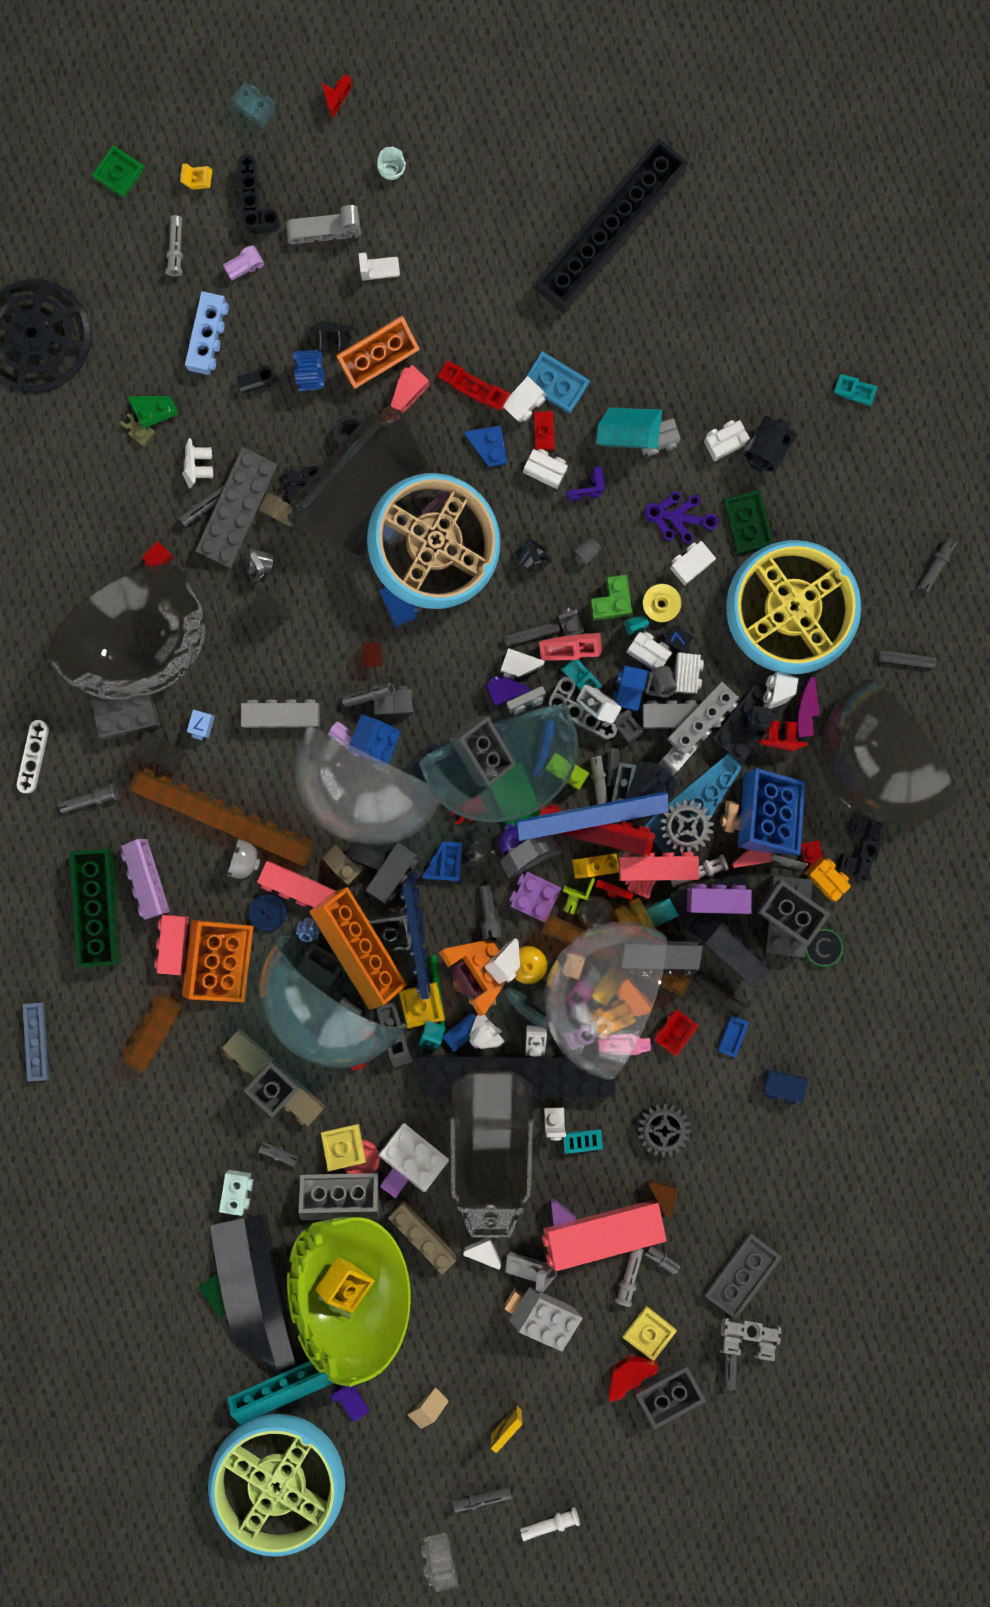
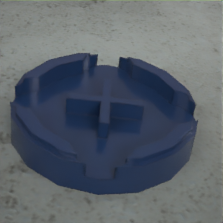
M261 894L252 901L249 907L250 921L256 928L268 932L278 929L283 925L287 917L286 904L283 899L275 894Z

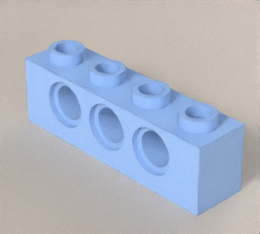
M201 292L185 362L188 371L211 375V370H215L216 359L214 357L215 353L220 349L219 335L223 333L225 326L223 317L227 315L229 304L224 296ZM216 313L213 319L208 318L209 314ZM207 331H212L211 336L204 337ZM204 349H207V354L201 356L200 352Z

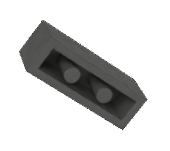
M397 842L366 891L384 903L388 900L391 902L397 894L395 889L398 884L402 886L408 876L405 874L408 869H413L417 864V854Z

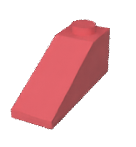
M413 365L409 369L405 368L400 374L387 416V422L390 426L430 386L429 380Z

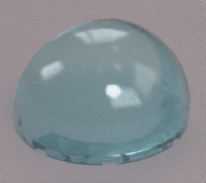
M565 703L534 709L515 718L510 717L493 724L517 765L489 787L476 785L451 742L421 758L419 765L435 798L455 814L482 822L514 820L533 813L546 805L565 786L577 760V732L568 706Z
M286 934L277 938L262 966L259 979V999L265 1020L282 1045L307 1062L330 1068H348L367 1063L394 1045L407 1027L406 1023L397 1027L381 1025L340 1005L311 984L286 959L281 949L290 935Z

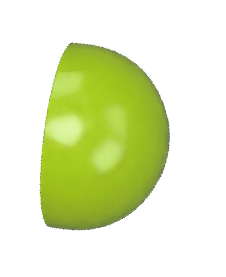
M338 1217L313 1223L298 1236L289 1259L292 1262L291 1272L287 1273V1291L293 1324L297 1323L300 1335L297 1337L315 1368L320 1373H326L329 1376L328 1380L351 1387L380 1374L391 1363L402 1344L410 1314L411 1293L408 1271L397 1243L389 1232L378 1223L360 1217ZM337 1257L352 1263L375 1280L353 1314L347 1312L352 1315L349 1319L338 1312L334 1313L331 1311L327 1304L318 1299L320 1295L315 1290Z

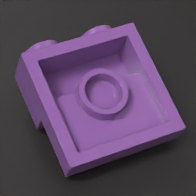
M526 872L525 875L521 874L517 883L520 887L517 892L513 891L509 899L512 902L511 907L546 922L561 887L529 872Z

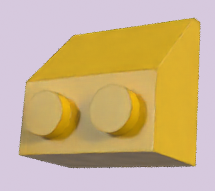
M337 1257L315 1290L326 1303L353 1314L375 1280L352 1263Z

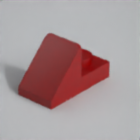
M346 74L337 81L335 90L322 83L329 113L333 118L353 87L351 77Z

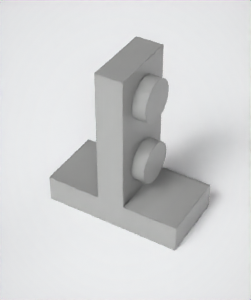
M513 1252L507 1255L505 1273L536 1282L535 1291L543 1293L557 1276V1271L548 1266L547 1262Z

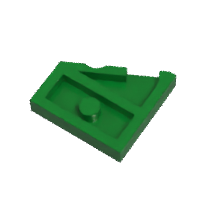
M170 396L128 397L143 429L178 415Z

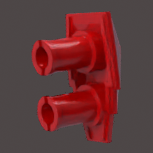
M771 721V727L767 730V738L757 740L758 743L764 746H772L786 751H794L807 745L806 742H798L796 740L798 722H785L784 739L780 741L778 739L780 721Z

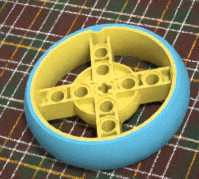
M782 541L758 550L737 570L727 595V620L734 640L740 649L755 663L775 672L781 671L787 674L809 673L832 663L850 645L859 626L861 597L852 572L832 551L807 541ZM784 556L804 557L821 564L829 572L812 584L800 579H787L773 559ZM756 572L769 591L765 601L766 616L747 629L742 616V595L748 580ZM767 572H773L776 579L770 580L767 577ZM821 581L828 583V590L821 587ZM840 586L845 602V616L840 633L832 643L818 624L822 614L821 599ZM778 588H785L787 591V595H780L778 592ZM806 592H810L813 595V601L806 599ZM795 604L797 608L791 611L790 607ZM774 614L781 615V623L774 620ZM801 619H806L809 622V626L803 627L800 623ZM758 625L766 627L767 631L765 634L758 631ZM776 630L785 635H800L814 656L805 659H786L767 652L757 643ZM812 634L819 636V643L812 641Z

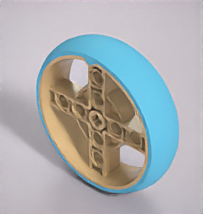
M425 473L398 482L380 498L369 521L367 546L369 558L377 576L395 596L418 607L442 609L468 601L488 583L499 559L500 532L491 507L476 489L453 476ZM434 489L449 493L439 513H425L417 518L395 505L407 494L418 490ZM453 504L456 507V512H451L448 505ZM465 504L473 511L480 523L484 537L483 558L462 545V534L456 521ZM397 517H402L405 525H399ZM440 520L446 522L447 529L440 527ZM384 524L406 537L407 551L413 561L403 579L398 577L386 558L383 547ZM414 527L421 529V536L414 533ZM434 537L436 538V544H435V545L432 544V542H433L432 539H433ZM447 547L454 549V556L448 554ZM422 553L428 555L429 562H424L421 559ZM464 557H468L471 560L470 566L464 563ZM454 565L473 577L467 584L449 593L433 594L419 590L429 570H441ZM412 570H417L420 573L419 579H415L412 576Z

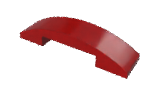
M448 360L438 374V378L483 405L499 411L502 410L511 396L509 392L496 385L491 386Z

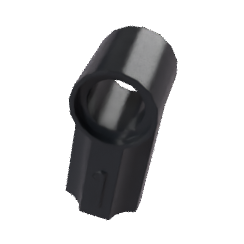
M262 365L255 371L236 377L242 394L264 386L271 387L276 383V375L267 365ZM265 373H270L271 375L267 380L262 379Z

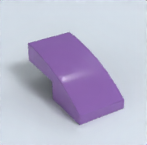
M392 1168L380 1187L396 1198L408 1179Z

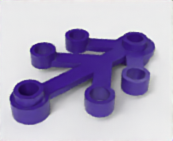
M675 491L660 504L650 503L644 510L645 518L649 522H656L664 533L663 538L666 541H671L675 536V532L668 528L663 519H669L682 536L684 544H690L694 537L692 533L687 531L682 522L702 525L704 529L709 531L715 529L718 525V518L714 514H707L705 517L683 514L691 507L699 505L700 498L697 495L690 496L688 501L672 512L665 511L671 504L680 502L681 494ZM678 495L679 500L674 501L672 496ZM696 498L698 503L692 504L691 499ZM655 510L657 512V515L652 516L650 514V511ZM711 520L713 522V525L708 526L706 524V521ZM671 532L672 537L667 538L665 533ZM689 535L691 540L685 541L684 536Z

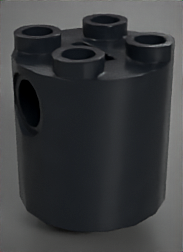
M769 416L763 418L743 451V455L752 469L758 472L763 470L775 472L798 436L796 432L788 428L789 424L785 420L778 419L776 421Z

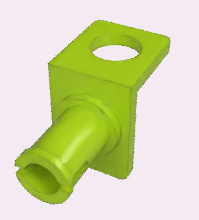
M595 876L591 877L586 893L564 885L563 892L569 894L563 909L565 912H568L572 905L570 914H575L579 900L582 898L588 899Z

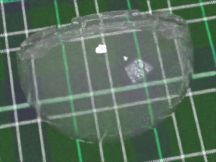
M310 726L307 727L299 744L295 760V780L299 796L305 808L316 822L331 834L345 841L365 846H382L405 840L420 831L434 817L445 796L444 792Z
M635 922L602 924L576 937L567 948L563 949L554 962L547 979L544 995L545 1013L549 1029L564 1055L586 1072L605 1080H611L620 1072L634 1050L650 1015L664 971L667 939L661 931Z

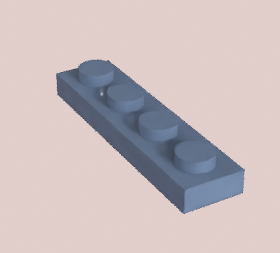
M44 1002L25 1003L22 1005L27 1081L48 1080Z

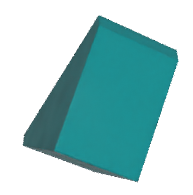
M670 898L658 901L645 910L653 928L679 916Z
M427 1020L417 1046L435 1052L441 1044L445 1026Z

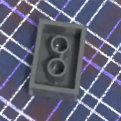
M148 687L91 700L99 738L109 739L160 727L153 691Z
M476 716L449 737L450 742L477 786L489 787L517 765L488 716Z
M783 880L776 881L756 910L758 914L806 946L810 945L830 916L828 911Z
M685 1359L647 1379L634 1389L635 1395L654 1430L706 1402L703 1392Z

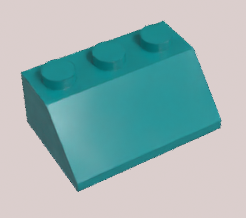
M608 408L598 424L596 444L606 447L658 449L662 410Z

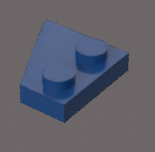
M501 426L465 432V437L471 442L488 467L507 464Z
M443 841L422 878L460 881L463 843Z

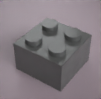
M273 1059L244 1092L273 1118L302 1085Z

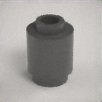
M593 538L585 540L573 551L574 561L580 566H586L599 554L601 546Z

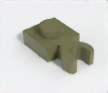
M128 413L127 416L131 419V422L125 424L121 421L120 423L125 429H131L128 434L145 447L156 432L151 427L143 429L140 422L136 423L135 418Z

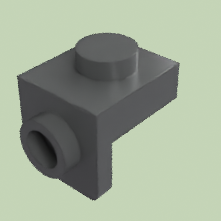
M629 709L617 715L614 724L619 734L628 744L644 733L641 726L631 716Z

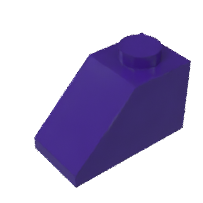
M500 676L491 678L489 680L490 683L487 684L495 707L531 691L529 687L506 677L500 678Z

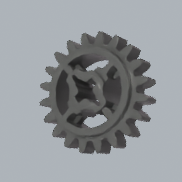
M664 1102L662 1108H660L655 1103V1110L649 1106L650 1113L642 1112L645 1119L638 1120L643 1124L637 1127L638 1131H642L638 1138H644L641 1142L642 1146L648 1144L646 1150L650 1152L654 1149L653 1153L655 1156L659 1151H661L662 1157H665L666 1152L673 1156L672 1150L680 1153L678 1146L685 1148L683 1140H690L685 1135L686 1133H691L690 1129L685 1128L690 1125V1122L683 1121L687 1115H680L681 1108H677L674 1111V1104L667 1108V1104ZM661 1115L660 1120L656 1124L650 1125L654 1118ZM668 1115L674 1117L678 1121L679 1126L671 1125ZM663 1126H666L668 1129L665 1131V1134H662L661 1130H659L663 1129ZM649 1133L659 1136L660 1144L655 1143L650 1138ZM678 1134L674 1141L667 1144L670 1137Z

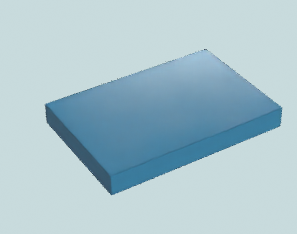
M543 351L527 374L547 394L544 397L546 400L571 414L590 383L589 379Z

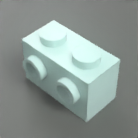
M228 1170L225 1173L219 1212L242 1216L245 1210H249L250 1199L247 1198L248 1191H252L254 1181L250 1179L251 1173Z

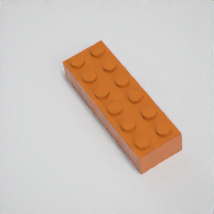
M348 887L333 892L309 911L369 1010L384 1006L407 985Z

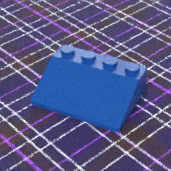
M758 768L745 773L738 847L759 852L800 855L806 782Z

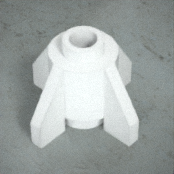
M485 1014L476 1017L469 1034L471 1038L469 1041L476 1049L478 1047L480 1049L499 1047L505 1042L499 1035L502 1031L488 1021L489 1019Z

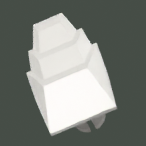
M191 438L188 439L185 446L184 471L182 473L189 488L194 485L196 478H213L212 466L199 467L195 466L194 462L195 459L211 460V447L196 448L192 446Z

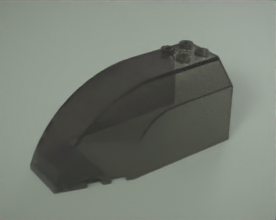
M471 1071L452 1084L451 1195L457 1202V1208L463 1215V1221L471 1237L510 1238L518 1222V1217L523 1212L527 1199L529 1200L531 1196L532 1084L513 1071Z

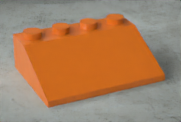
M191 919L182 996L195 1000L244 1002L253 926Z

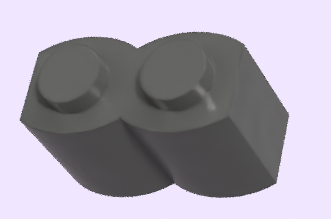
M398 686L394 695L385 696L381 700L374 701L375 716L412 714V690L408 689L407 686Z

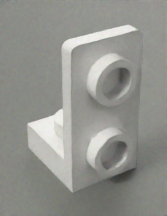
M359 253L360 271L363 281L400 276L398 257L367 259L366 253Z
M673 746L658 764L673 776L692 753L689 754L687 752L685 755H682Z
M564 1107L544 1108L546 1137H550V1140H561L562 1137H566Z

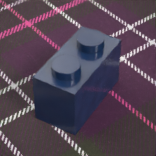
M767 1069L762 1092L766 1094L767 1098L777 1100L780 1097L785 1099L784 1102L796 1105V1102H803L808 1080L803 1077Z

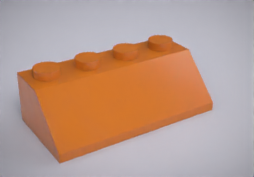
M400 316L340 352L336 357L348 382L355 389L420 349L404 317Z

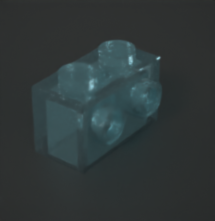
M246 82L240 86L231 98L233 108L263 130L277 113L274 100L267 95L266 97L263 96L257 87L252 84L248 85Z

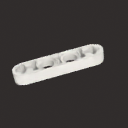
M41 720L33 721L29 727L17 781V788L22 793H32L37 785L49 732L48 724ZM39 724H41V727L44 728V730L40 731L38 737L42 738V741L38 739H32L33 736L37 737L38 731L35 730V726L38 727ZM34 742L40 745V750L36 753H33L30 749L31 744ZM29 761L35 762L36 768L34 771L30 772L27 770L26 765ZM24 773L34 775L33 778L29 777L28 783L31 784V787H27L26 790L25 786H22V783L26 782L28 778L24 776Z

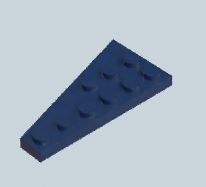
M416 872L410 873L405 884H403L401 898L406 903L404 917L409 921L407 935L412 940V945H410L411 957L414 956L415 958L413 972L414 975L418 976L416 990L417 994L421 995V1000L429 999L431 988L428 967H424L427 953L426 949L422 948L425 936L421 906L417 907V903L420 902V892L418 888H415V881L418 879Z

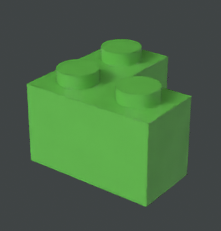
M627 575L608 577L606 580L608 597L594 598L590 601L593 621L627 617L632 614Z

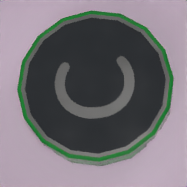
M822 928L810 945L806 946L805 954L815 965L822 967L831 966L841 958L843 942L840 936L833 930Z

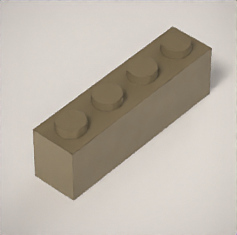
M404 1200L389 1213L388 1219L441 1274H444L456 1262L457 1255Z

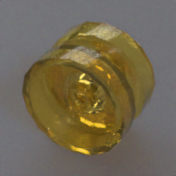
M639 897L629 901L632 914L629 913L624 905L614 909L618 924L628 940L642 941L639 930L647 939L657 935L655 927Z

